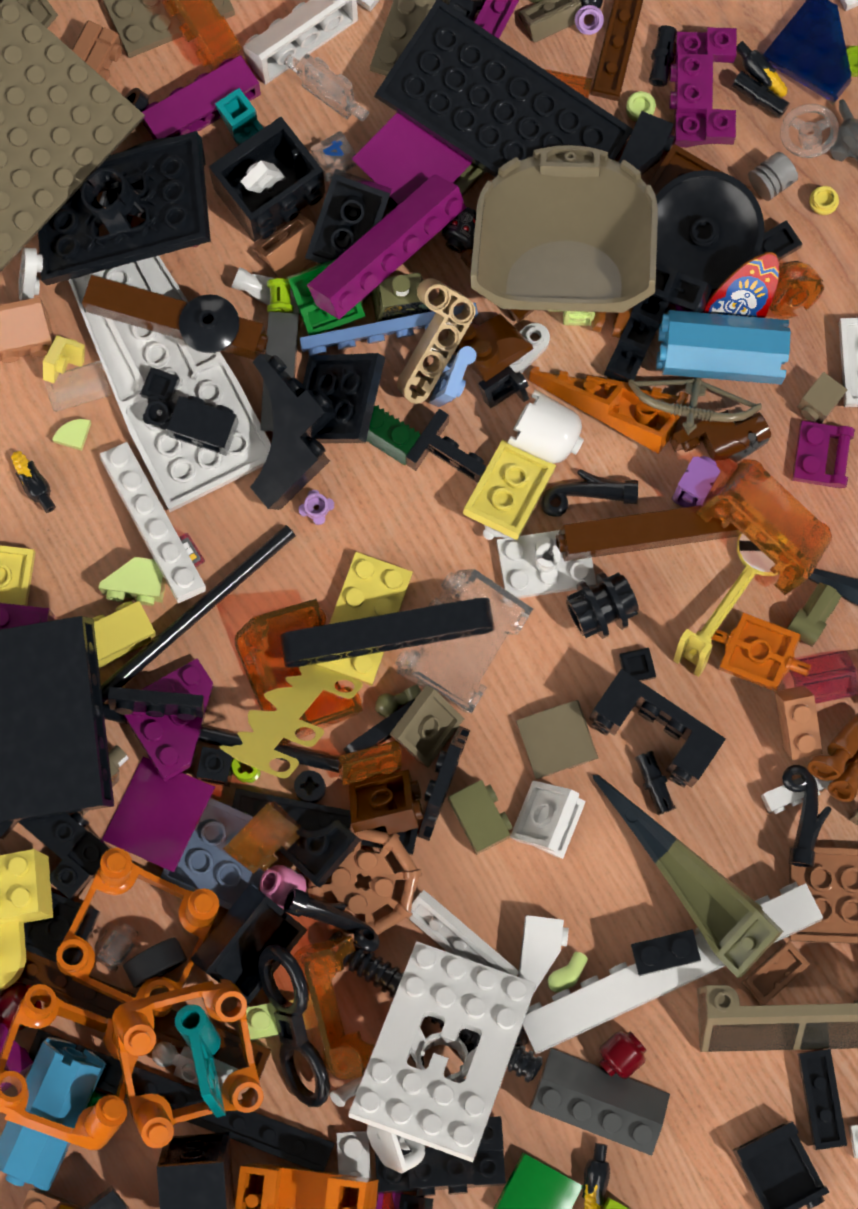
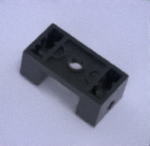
M621 669L594 708L589 718L593 721L592 727L606 736L608 733L615 736L634 706L640 709L638 714L652 723L656 720L665 726L663 730L668 735L677 740L680 737L686 740L666 771L671 774L669 778L683 788L688 785L692 788L700 779L726 738Z

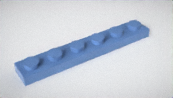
M475 302L473 303L476 310L474 318H476L478 315L477 306ZM464 305L455 306L453 314H460L464 309ZM431 311L301 337L302 352L308 351L309 356L326 353V347L338 345V350L356 347V341L366 339L368 344L385 341L384 336L396 334L397 338L414 335L413 330L421 328L426 330L436 312Z

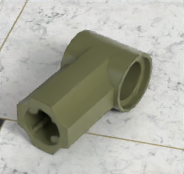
M820 582L803 609H799L787 629L801 635L800 640L813 647L827 625L825 623L832 614L842 596L830 585Z

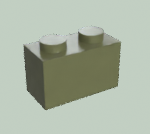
M480 780L448 797V801L476 855L510 838L508 830L513 827L505 812L499 814L494 804L498 801V798L490 784L485 786L483 781Z

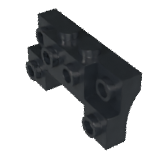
M79 812L0 824V839H4L19 822L62 859L50 874V883L69 900H74L100 868L103 854L111 849L110 846L86 827L90 822Z
M501 1116L489 1117L473 1162L428 1147L425 1148V1156L421 1163L404 1173H399L386 1167L375 1152L376 1176L379 1179L377 1193L416 1192L417 1197H429L436 1195L435 1190L448 1189L449 1195L468 1193L467 1188L506 1185ZM401 1149L403 1156L411 1152V1150Z

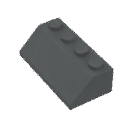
M551 1048L529 1109L652 1156L663 1126L670 1094L630 1078H620L617 1074L610 1077L602 1067Z

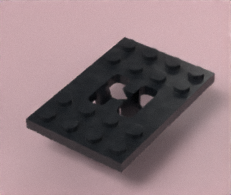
M194 131L110 155L39 230V254H42L43 258L41 281L47 286L211 242L202 143L198 132ZM143 181V191L138 194L131 184ZM122 187L121 194L119 195L122 202L117 199L112 205L104 208L97 201L99 193ZM129 212L132 215L146 212V221L143 225L132 228L125 216ZM104 223L110 234L99 236V227Z

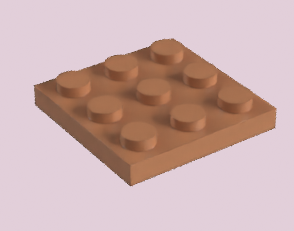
M815 847L814 867L806 868L789 864V884L797 882L798 886L807 884L823 919L810 927L790 935L789 940L797 942L858 944V849Z

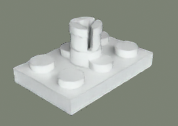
M560 530L519 536L518 540L510 537L497 539L496 541L506 601L577 590L576 585L581 581L586 582L589 588L595 587L596 578L592 558L564 562L563 554L560 553L559 548L556 546V535H559L558 532Z

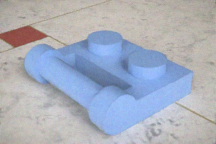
M465 346L457 352L456 356L452 355L434 387L429 401L430 404L441 407L456 397H460L466 381L463 380L466 367L476 359V351L472 347Z

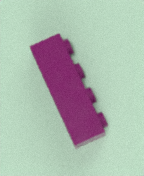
M241 55L235 59L229 58L222 62L216 70L199 75L193 83L185 88L179 87L175 89L166 99L149 104L142 112L145 115L142 120L153 140L176 137L194 131L198 132L222 118L215 103L238 88L251 101L261 95L259 82Z

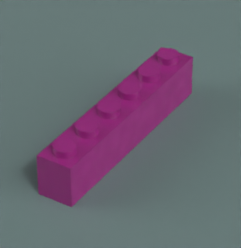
M436 174L431 176L307 284L316 306L337 319H341L466 208L459 187Z

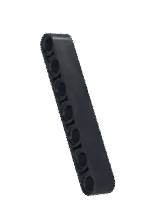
M475 598L289 631L281 634L280 640L285 667H301L482 635L494 631L495 626L490 599Z

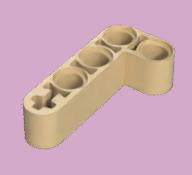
M433 278L425 279L418 285L417 296L424 305L436 313L397 381L399 392L408 401L415 404L422 403L429 397L476 313L473 302L463 294ZM434 288H439L438 297L433 301H429V292ZM463 302V311L458 315H454L453 309L456 304ZM444 329H449L448 337L443 341H438L439 333ZM429 355H434L433 363L428 367H423L424 359ZM420 371L425 376L422 377L420 374H417V372ZM411 384L415 386L418 385L416 390L413 388L409 389Z

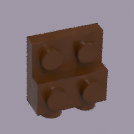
M409 769L349 784L351 825L354 833L372 830L381 826L386 827L388 835L419 828L418 820L423 819L424 815L420 800L417 799H421L422 795L418 780L412 781Z

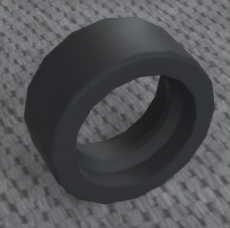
M173 937L139 953L127 961L123 968L133 987L138 988L147 980L154 977H162L179 967L187 960V957L177 938Z

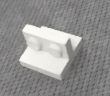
M532 781L510 838L535 846L555 857L563 859L586 801L578 798L580 794L572 789Z

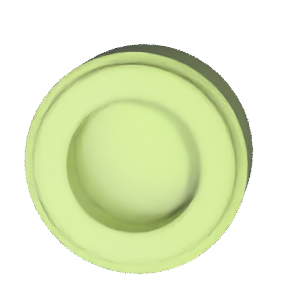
M644 91L633 93L627 100L626 113L628 117L637 122L641 111L654 115L656 108L655 99Z

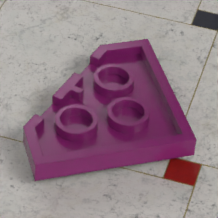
M198 658L141 690L203 695V718L196 717L194 720H182L176 715L165 714L163 717H151L144 712H133L129 715L122 714L164 782L192 766L197 741L200 737L206 715L205 712L212 694L213 682Z

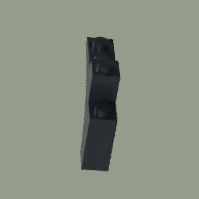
M260 353L253 361V364L259 370L269 391L273 409L274 428L267 460L250 488L267 509L281 510L330 462L324 454L326 452L324 446L313 437L336 413L330 407L332 402L326 394L321 391L305 390L300 381L294 377L291 378L285 371L287 368L286 364L278 356Z

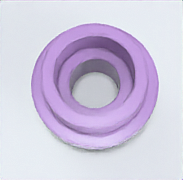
M585 5L576 12L575 25L581 33L592 35L597 33L603 26L604 17L598 7ZM588 14L594 17L591 24L584 23V17Z

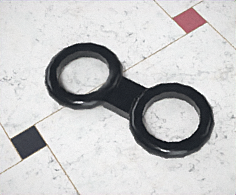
M269 945L260 953L258 970L263 990L270 1003L277 1010L274 1012L281 1041L279 1052L280 1067L287 1085L300 1102L308 1107H321L329 1096V1075L318 1050L308 1040L302 1014L307 1009L309 1000L307 982L299 963L287 949L279 945ZM273 960L278 961L290 976L294 989L293 1003L289 1002L281 994L276 985L272 969ZM294 1049L306 1058L312 1069L316 1086L314 1093L306 1088L297 1074L293 1058Z

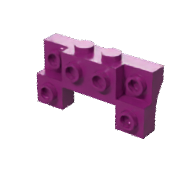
M707 27L706 32H677L675 64L670 66V82H675V91H670L669 109H674V136H676L674 144L679 147L688 148L706 144H734L736 138V110L713 109V62L734 63L736 58L737 28Z

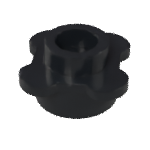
M156 395L151 396L147 401L148 406L143 414V421L146 424L159 425L162 430H166L176 404L173 401L165 402L160 400ZM158 410L162 411L161 415L157 414Z

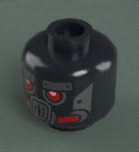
M466 207L442 229V236L447 241L446 246L452 251L461 253L462 250L473 249L476 221L475 210Z

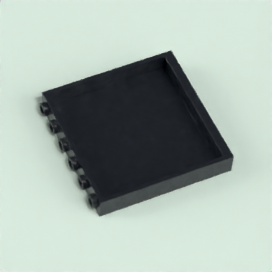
M78 616L1 629L0 824L114 807L94 619Z

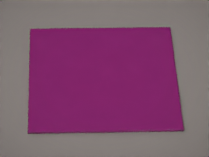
M398 112L352 158L375 183L392 188L390 198L397 205L402 203L434 174L453 183L473 163Z
M143 756L102 840L174 872L215 786L182 772L164 782L152 761Z

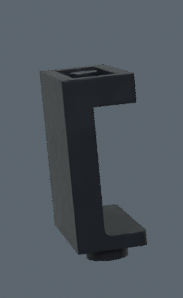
M786 1121L732 1150L762 1209H799L805 1205L807 1209H811L825 1201L823 1196L829 1193L827 1186L823 1185L797 1135L799 1132L793 1121Z

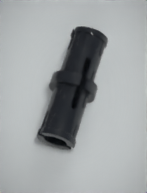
M662 25L658 28L656 47L651 54L653 63L649 83L653 86L664 87L668 82L670 63L674 61L675 56L673 46L677 33L676 28L672 26Z
M743 71L738 74L731 86L750 98L754 105L758 106L759 104L779 119L787 110L786 107L790 105V102L769 89L770 86L765 83L762 85Z
M649 751L647 754L643 753L635 757L645 781L643 784L644 789L649 791L657 815L676 809L665 784L668 780L666 776H662L654 752Z

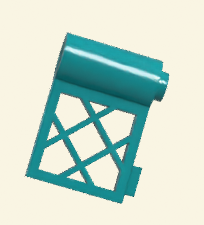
M194 1004L186 1005L177 1012L175 1026L192 1051L201 1097L216 1118L225 1116L226 1113L213 1057L219 1050L221 1037L200 1006Z

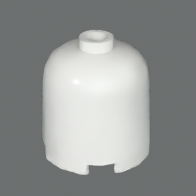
M535 389L531 395L532 398L536 399L534 404L530 402L526 404L513 429L518 434L516 438L510 436L507 443L552 464L560 463L570 453L576 455L584 441L583 438L579 437L582 430L581 419L571 409Z

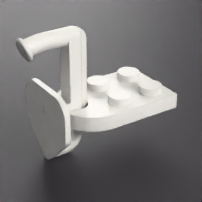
M363 1076L344 1084L336 1091H331V1100L337 1106L343 1107L345 1101L356 1095ZM465 1078L458 1080L456 1083L464 1082ZM367 1125L369 1142L386 1167L399 1173H404L422 1162L425 1156V1145ZM401 1149L411 1150V1152L403 1156Z

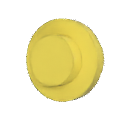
M820 186L811 193L809 204L815 213L829 215L838 207L839 197L833 188Z

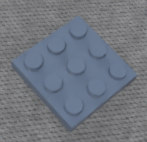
M210 797L175 871L172 872L164 868L160 878L193 892L197 889H209L217 895L219 905L230 910L250 884L259 889L261 877L267 871L284 830Z

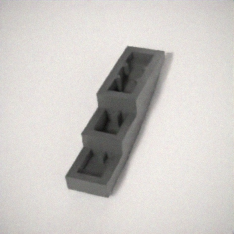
M269 312L267 328L269 339L265 354L278 356L287 366L285 371L291 378H295L299 313ZM263 379L260 430L273 431L272 403Z

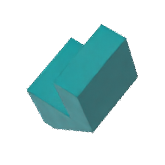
M240 88L215 103L217 110L238 146L263 129L257 120L255 108Z

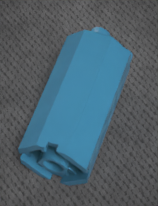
M669 310L668 314L662 315V323L659 324L658 341H661L660 352L657 353L656 370H662V375L782 385L787 370H781V365L788 362L791 331L788 328L789 320Z
M48 1037L42 1042L26 1078L29 1099L25 1111L75 1128L77 1119L82 1111L86 1109L106 1063L89 1050L85 1049L83 1053L76 1050L77 1045L69 1041ZM7 1121L0 1137V1171L7 1174L5 1179L11 1184L24 1186V1183H27L41 1190L48 1191L55 1180L71 1143Z

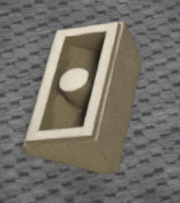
M543 0L519 11L518 16L530 38L534 42H538L574 25L576 12L582 7V4L579 0Z

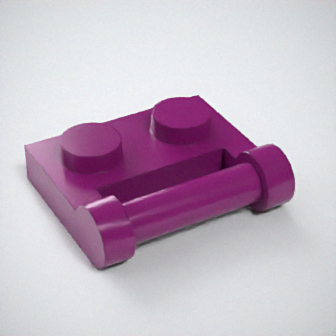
M801 421L792 481L833 488H846L848 477L845 475L850 440L854 439L855 429L849 426H832ZM830 438L838 439L833 475L825 474Z

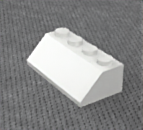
M309 0L306 3H299L288 16L283 19H276L262 34L253 35L246 41L243 46L245 60L266 85L357 22V0Z

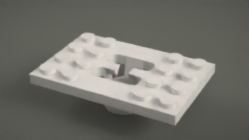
M416 941L350 1108L349 1118L473 1162L534 994L536 983ZM431 1016L444 1022L440 1033H435L425 1038L420 1028L425 1017ZM463 1029L476 1032L481 1037L478 1046L470 1053H468L465 1044L459 1038V1033ZM432 1044L434 1046L446 1045L457 1050L464 1065L460 1066L458 1073L451 1074L445 1078L444 1071L449 1058L433 1053L429 1066L425 1069L422 1065L421 1057L425 1055L426 1050L432 1047ZM410 1054L416 1062V1068L407 1063ZM466 1076L464 1082L456 1083L458 1080L463 1079Z

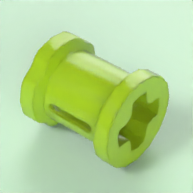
M276 278L268 280L267 287L270 289V305L267 306V312H293L294 306L291 305V287L288 279Z
M235 758L233 759L232 771L239 781L253 783L260 777V770L252 767V773L248 774L245 771L241 774V762Z

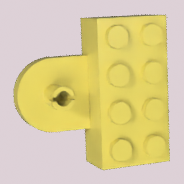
M35 849L0 855V991L12 986L20 978L25 968L24 923L53 918L49 858Z

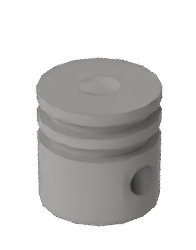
M776 152L748 174L754 190L766 201H770L798 180L795 166L781 152Z

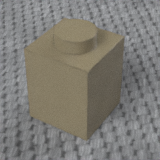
M823 372L804 395L798 408L801 409V414L807 420L822 424L844 397L848 389Z

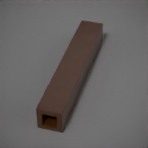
M91 275L82 300L86 312L183 340L179 330V318L188 302ZM206 316L203 319V323L211 324L214 318ZM239 317L240 325L237 337L230 346L222 351L255 360L259 352H265L269 336L265 335L264 324Z
M734 500L565 524L558 532L559 535H556V546L559 548L560 553L563 554L565 562L737 537L746 530L741 501Z

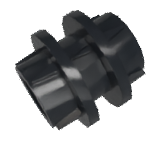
M600 572L596 574L597 586L590 589L586 582L581 581L576 585L577 592L567 596L566 604L571 618L580 634L585 636V638L598 634L604 639L609 636L608 624L615 622L623 630L629 625L628 619L638 614L639 606L635 594L624 575H620L619 572L610 577Z

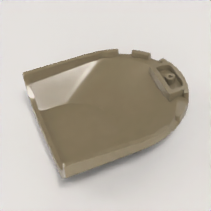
M573 145L552 146L533 150V156L520 161L517 157L510 160L498 169V176L492 182H486L478 199L471 264V288L501 309L624 313L655 293L658 206L651 185H646L641 179V172L626 160L619 163L608 158V152L591 147Z

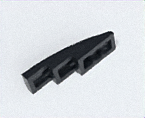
M650 296L634 306L604 375L623 382L635 379L662 321V315L665 314L669 306L668 302Z

